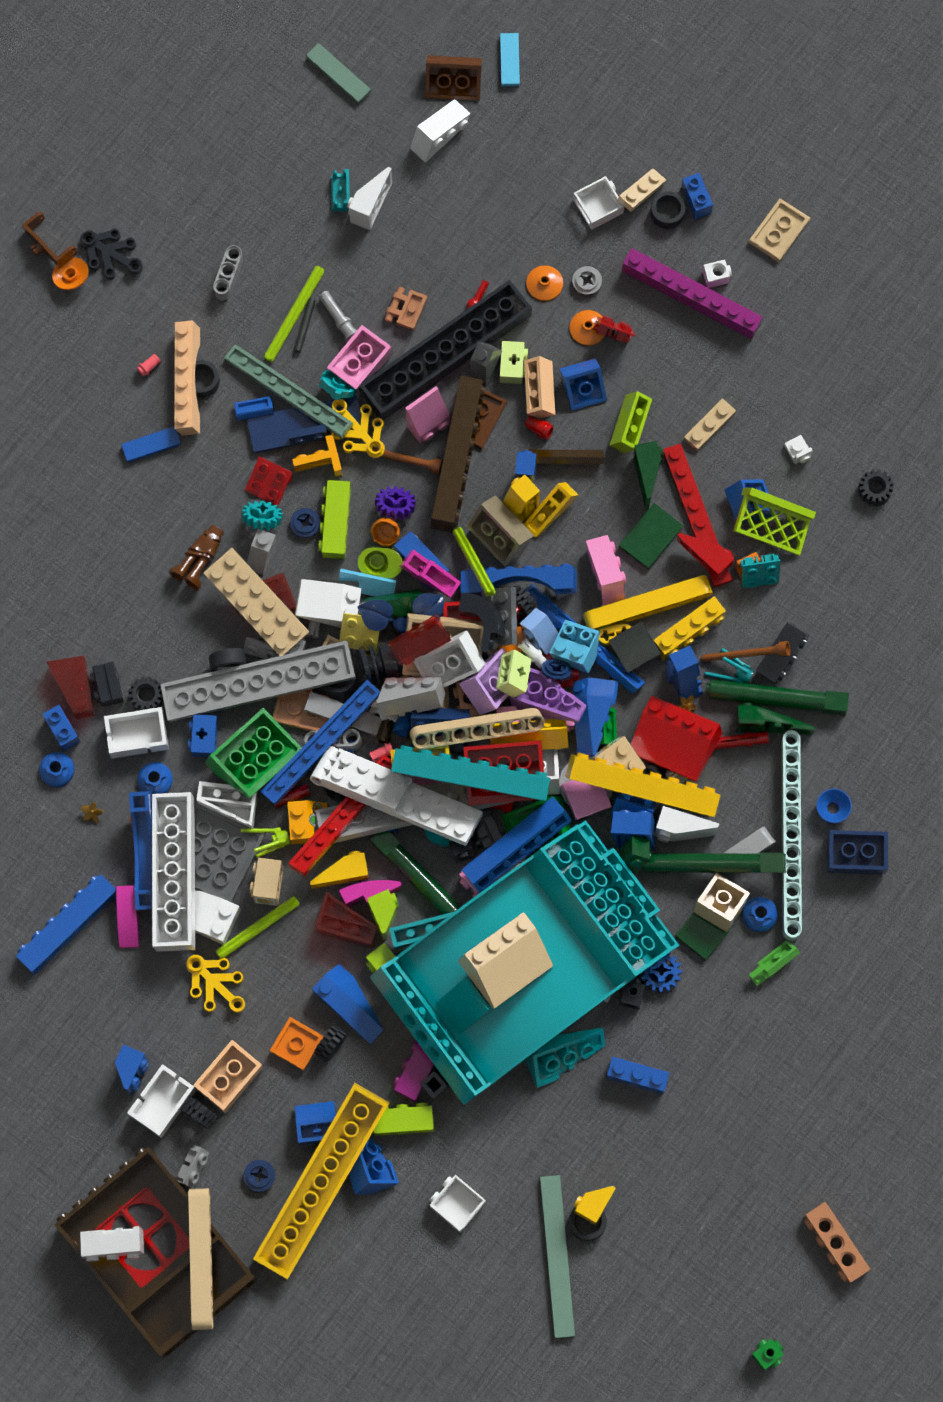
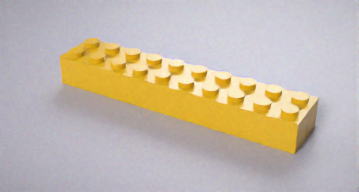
M354 1083L253 1260L284 1278H289L389 1102Z

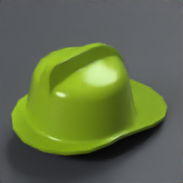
M373 547L361 552L358 558V568L364 574L388 579L399 575L402 571V568L399 566L403 561L395 550Z

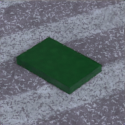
M653 503L619 544V548L649 569L682 530L684 525Z

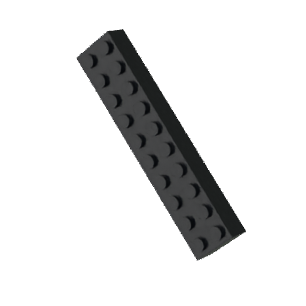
M508 280L360 384V394L378 417L385 420L470 360L478 342L491 345L531 317L532 307L514 284Z

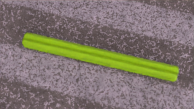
M315 266L266 351L264 355L265 360L273 362L324 274V269L320 266Z

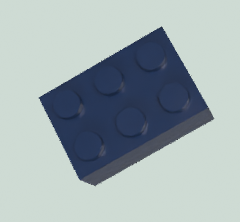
M436 708L419 713L414 710L411 713V729L419 725L470 718V709ZM462 729L456 730L454 734H459ZM438 732L435 737L441 736L443 732ZM419 735L416 740L422 739L424 735ZM411 740V747H412V748H415V746H414V744H413V742H412V740ZM469 742L449 745L450 753L464 754V747H469Z
M829 830L827 834V873L885 875L887 873L888 832Z

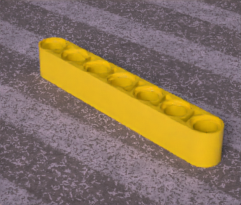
M702 575L585 612L583 618L586 627L599 631L604 627L624 624L707 598L713 592L707 576Z

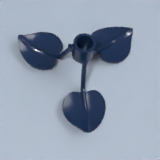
M420 594L412 603V611L418 615L441 617L444 609L443 596L437 594ZM379 599L369 600L357 607L367 628L373 631H380L386 628L389 621L391 622V627L399 632L405 643L404 632L406 631L407 618H389L393 613V607L388 602ZM397 645L394 648L398 670L402 673L404 645Z

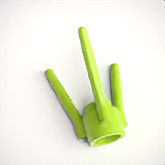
M280 827L274 829H241L243 833H274V835H271L272 843L254 849V852L262 851L256 854V858L290 845L287 830L281 831Z

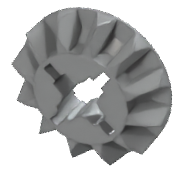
M581 267L573 275V287L578 293H583L585 296L587 294H594L601 287L602 276L593 267ZM591 277L590 282H591L592 284L587 283L586 285L583 286V284H584V280H583V279H586V280H587L588 278Z

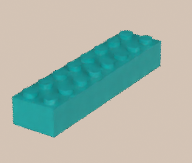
M402 745L400 749L395 748L391 772L542 801L547 800L551 778L547 777L545 772L536 771L534 775L529 774L528 769L516 767V771L508 770L509 766L497 764V767L489 766L490 762L478 760L476 764L471 763L470 758L458 756V760L451 759L450 754L439 753V756H434L432 751L420 749L419 752H413L412 747Z

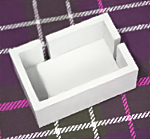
M161 707L104 716L109 754L112 759L148 753L147 749H151V752L169 750L164 713Z
M162 1064L140 1094L145 1101L142 1103L137 1098L127 1113L130 1117L162 1138L181 1112L180 1109L189 1096L192 1097L196 1089Z

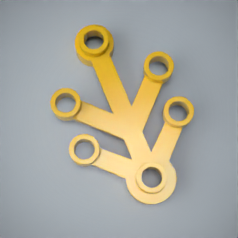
M334 400L332 409L353 422V430H349L344 437L362 439L366 443L355 444L352 441H346L343 444L344 451L346 453L361 451L367 452L372 458L381 457L385 451V446L380 441L381 430L384 427L383 420L381 418L373 420L374 433L372 439L367 434L369 416L372 414L371 406L368 404L361 406L362 417L360 426L347 411L345 400ZM342 406L343 410L338 411L336 408ZM368 408L370 411L364 413L363 409ZM380 422L381 426L377 427L375 423ZM331 432V435H333V438H334L335 440L341 439V438H339L338 436H335V435ZM347 445H352V448L349 450L345 447ZM378 447L379 450L377 452L372 451V448Z
M192 955L186 962L187 970L192 973L191 996L195 999L202 996V990L199 987L201 975L206 979V1001L204 1003L206 1011L213 1012L216 1009L214 1002L215 988L229 1002L233 1012H242L245 1009L244 999L240 996H234L220 982L240 984L244 979L243 974L239 971L227 974H211L206 968H219L225 971L230 967L229 961L226 958L204 960L200 955ZM222 961L227 962V966L224 968L220 966ZM194 962L200 963L198 968H193ZM237 974L241 975L239 981L234 980V976ZM198 989L200 993L196 996L193 995V990ZM209 1002L214 1004L212 1009L206 1007ZM240 1002L241 1007L235 1008L234 1004Z

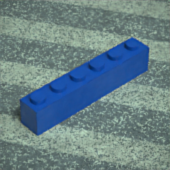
M552 797L491 847L483 851L472 862L468 863L462 871L478 892L481 893L572 820L556 799Z
M101 874L98 877L94 876L91 878L88 886L84 890H79L74 895L75 899L70 904L66 903L60 909L61 913L56 917H51L46 922V927L42 931L38 930L31 937V942L27 945H22L18 949V954L16 955L18 960L33 975L37 974L116 897V889Z

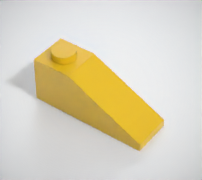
M566 482L558 483L523 525L537 538L578 497V494Z
M349 852V855L344 856L311 880V889L369 879L364 852Z

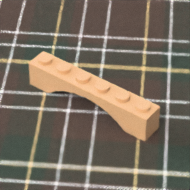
M193 320L175 322V430L182 436L200 434V414L195 388V365L200 347V327Z

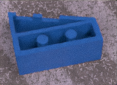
M691 646L670 654L665 676L668 682L673 683L679 698L684 697L687 700L691 695L694 698L702 695L703 691L700 688L702 683L701 680H697V677L700 676L699 662Z

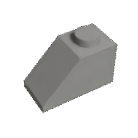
M260 529L257 530L252 542L247 564L255 573L264 575L277 539L276 535L263 530L260 531Z

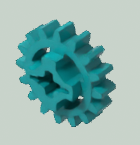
M263 500L260 503L254 501V504L248 502L247 506L244 505L242 509V522L246 523L247 527L253 526V529L258 528L262 531L266 528V530L270 531L271 527L276 529L277 526L281 525L282 509H277L278 505L272 506L271 502L266 503Z

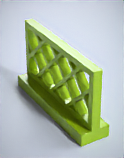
M752 487L743 488L741 495L744 497L733 531L795 555H800L810 521L815 518L816 512ZM748 501L753 502L756 508L751 513L747 510ZM769 508L772 516L765 520L761 510ZM758 513L761 522L754 525L751 516ZM785 514L788 522L781 526L778 516ZM745 519L748 520L751 527L746 531L740 529L742 521ZM774 519L778 528L770 531L767 522ZM800 520L804 523L802 530L797 532L794 522ZM763 525L767 534L761 537L756 528ZM790 525L794 534L786 537L783 528ZM779 531L783 540L777 543L772 534ZM794 537L798 543L796 550L791 548L788 542Z

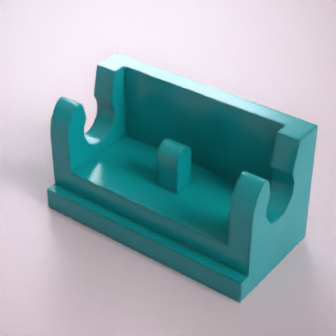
M344 169L343 173H337L334 170L333 176H331L332 212L349 211L347 207L350 199L349 169Z

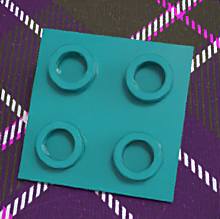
M761 555V562H758V557L755 556V563L753 557L740 560L742 588L779 583L780 559L778 555H764V558Z

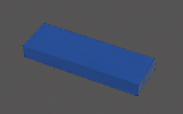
M174 426L121 445L126 460L129 463L180 446L181 443Z

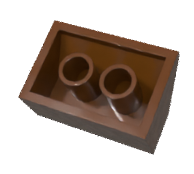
M427 55L425 98L480 101L482 58Z

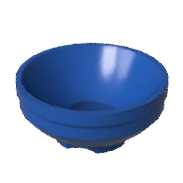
M50 753L40 763V776L51 787H62L68 784L74 776V764L63 753ZM54 762L61 764L60 771L56 773L50 770V765Z
M149 763L139 772L138 785L141 791L163 794L167 793L172 787V773L162 763ZM152 772H157L160 775V779L155 783L150 782L148 779Z
M828 789L820 794L817 800V813L825 822L831 824L840 823L847 819L851 813V799L840 789ZM830 803H834L838 806L839 810L837 813L832 814L827 810V806Z
M755 897L749 900L742 911L743 922L750 930L755 932L770 930L775 925L778 917L775 904L765 897ZM758 907H763L767 914L765 917L759 918L756 916L755 910Z

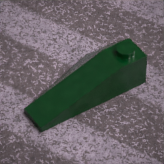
M742 703L737 707L736 732L760 733L768 731L770 734H785L787 731L793 730L799 735H813L815 727L759 706H753L752 703Z

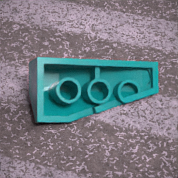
M603 1028L557 1035L525 1059L535 1086L538 1088L556 1081L560 1078L559 1075L567 1069H573L575 1067L574 1064L583 1058L587 1059L605 1046Z

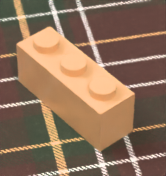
M541 356L524 360L527 414L539 419L555 415L552 361Z

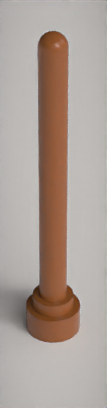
M372 448V451L377 452L379 450V448ZM387 450L381 456L425 467L438 475L443 464V460L435 458L428 461Z
M782 641L772 647L705 654L701 656V661L710 662L723 660V657L736 659L770 654L786 657L790 656V644L788 641Z

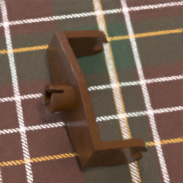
M38 212L22 224L25 233L35 243L30 247V250L36 257L43 252L60 268L77 254V248L70 246L59 256H56L42 239L32 231L45 219L44 214Z

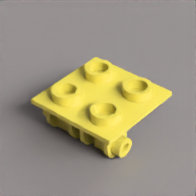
M343 613L339 642L348 641L349 648L359 650V647L364 646L366 651H369L368 645L371 644L374 652H376L379 631L367 628L361 615Z

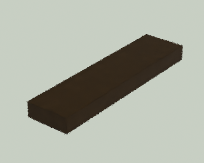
M528 449V451L536 454V463H604V450Z

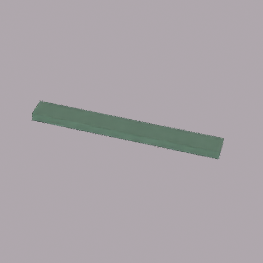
M236 344L224 357L227 363L318 424H325L326 429L339 438L343 439L352 428L353 422Z
M560 1175L540 1177L555 1338L575 1337Z

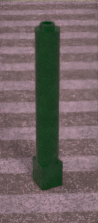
M710 680V683H706L705 694L709 695V699L823 711L822 714L846 716L848 711L849 693L828 690L826 692L719 680Z
M389 830L377 833L370 839L371 844L404 875L441 915L455 912L461 907L404 849Z
M651 853L650 861L641 869H644L645 873H786V854Z

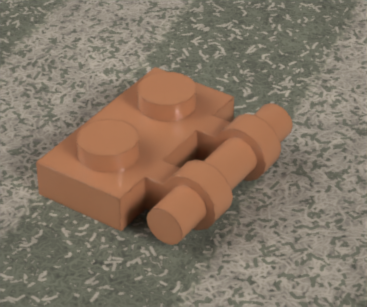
M398 287L397 292H394L392 296L391 306L386 310L385 321L391 323L393 317H397V325L414 331L428 296L410 290L408 296L403 295L405 289ZM403 302L402 310H398L399 303Z

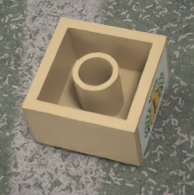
M625 736L618 737L597 752L595 756L589 758L591 760H595L596 757L607 760L606 764L614 765V762L625 765V769L632 770V767L643 770L646 768Z
M258 858V862L254 863L253 874L255 882H251L250 894L255 903L278 906L284 870L281 860Z
M716 873L698 899L694 913L727 932L744 908L750 893Z

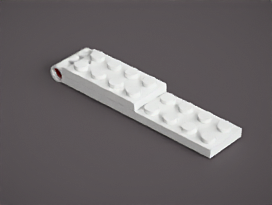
M332 746L323 754L310 776V780L316 785L328 788L464 846L467 845L483 816V812L412 783V778L391 772V769L340 748L338 750Z

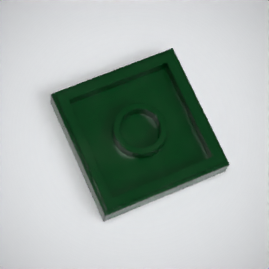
M693 913L675 937L706 961L730 932V929L726 932Z

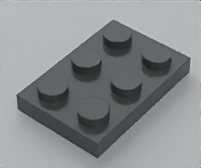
M516 587L495 589L496 593L491 597H487L484 591H482V598L498 609L504 621L505 638L497 637L498 647L517 645Z

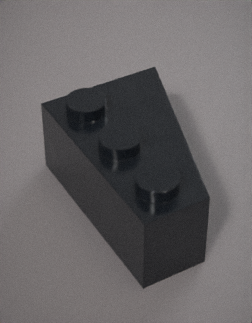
M787 622L772 646L782 641H788L790 644V656L765 655L756 671L774 683H777L778 680L782 681L787 674L785 670L788 665H793L798 657L796 655L797 652L807 644L809 634L791 622Z

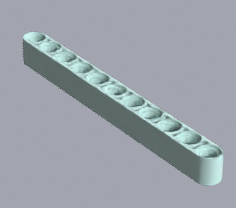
M790 730L784 734L781 742L782 853L786 854V873H782V933L785 939L794 941L798 939L802 931L800 735L796 731ZM792 737L796 743L790 745L786 742V738ZM793 756L796 762L789 763L786 757ZM793 775L795 776L796 781L789 782L786 779V776ZM790 793L794 794L796 796V800L789 801L786 798V795ZM792 812L796 815V819L789 820L786 814ZM793 831L796 834V838L790 839L786 833ZM788 850L795 851L797 857L790 858L787 856L786 852ZM789 869L795 870L796 873H797V876H795V877H790V876H788L787 870H789ZM789 888L795 889L796 892H797V895H796V896H790V895H788L787 889H789ZM793 907L796 909L797 914L794 916L789 915L787 909ZM790 926L795 927L797 934H789L787 928Z

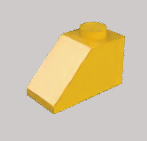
M610 1186L587 1192L583 1198L579 1196L574 1204L576 1208L575 1213L596 1225L616 1188Z

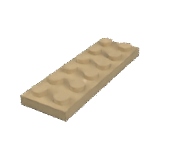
M233 548L228 550L204 572V575L279 656L285 655L309 633L307 628Z

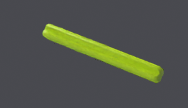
M461 527L454 529V537L487 597L495 595V589Z
M292 896L216 950L219 958H225L298 907L299 901L297 898Z

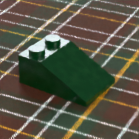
M657 441L634 445L633 460L645 510L650 507L659 467L662 463L663 451L662 447L658 446Z

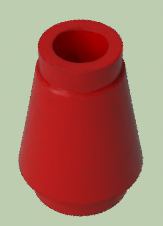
M530 416L525 422V427L541 439H549L554 430V426L550 422Z

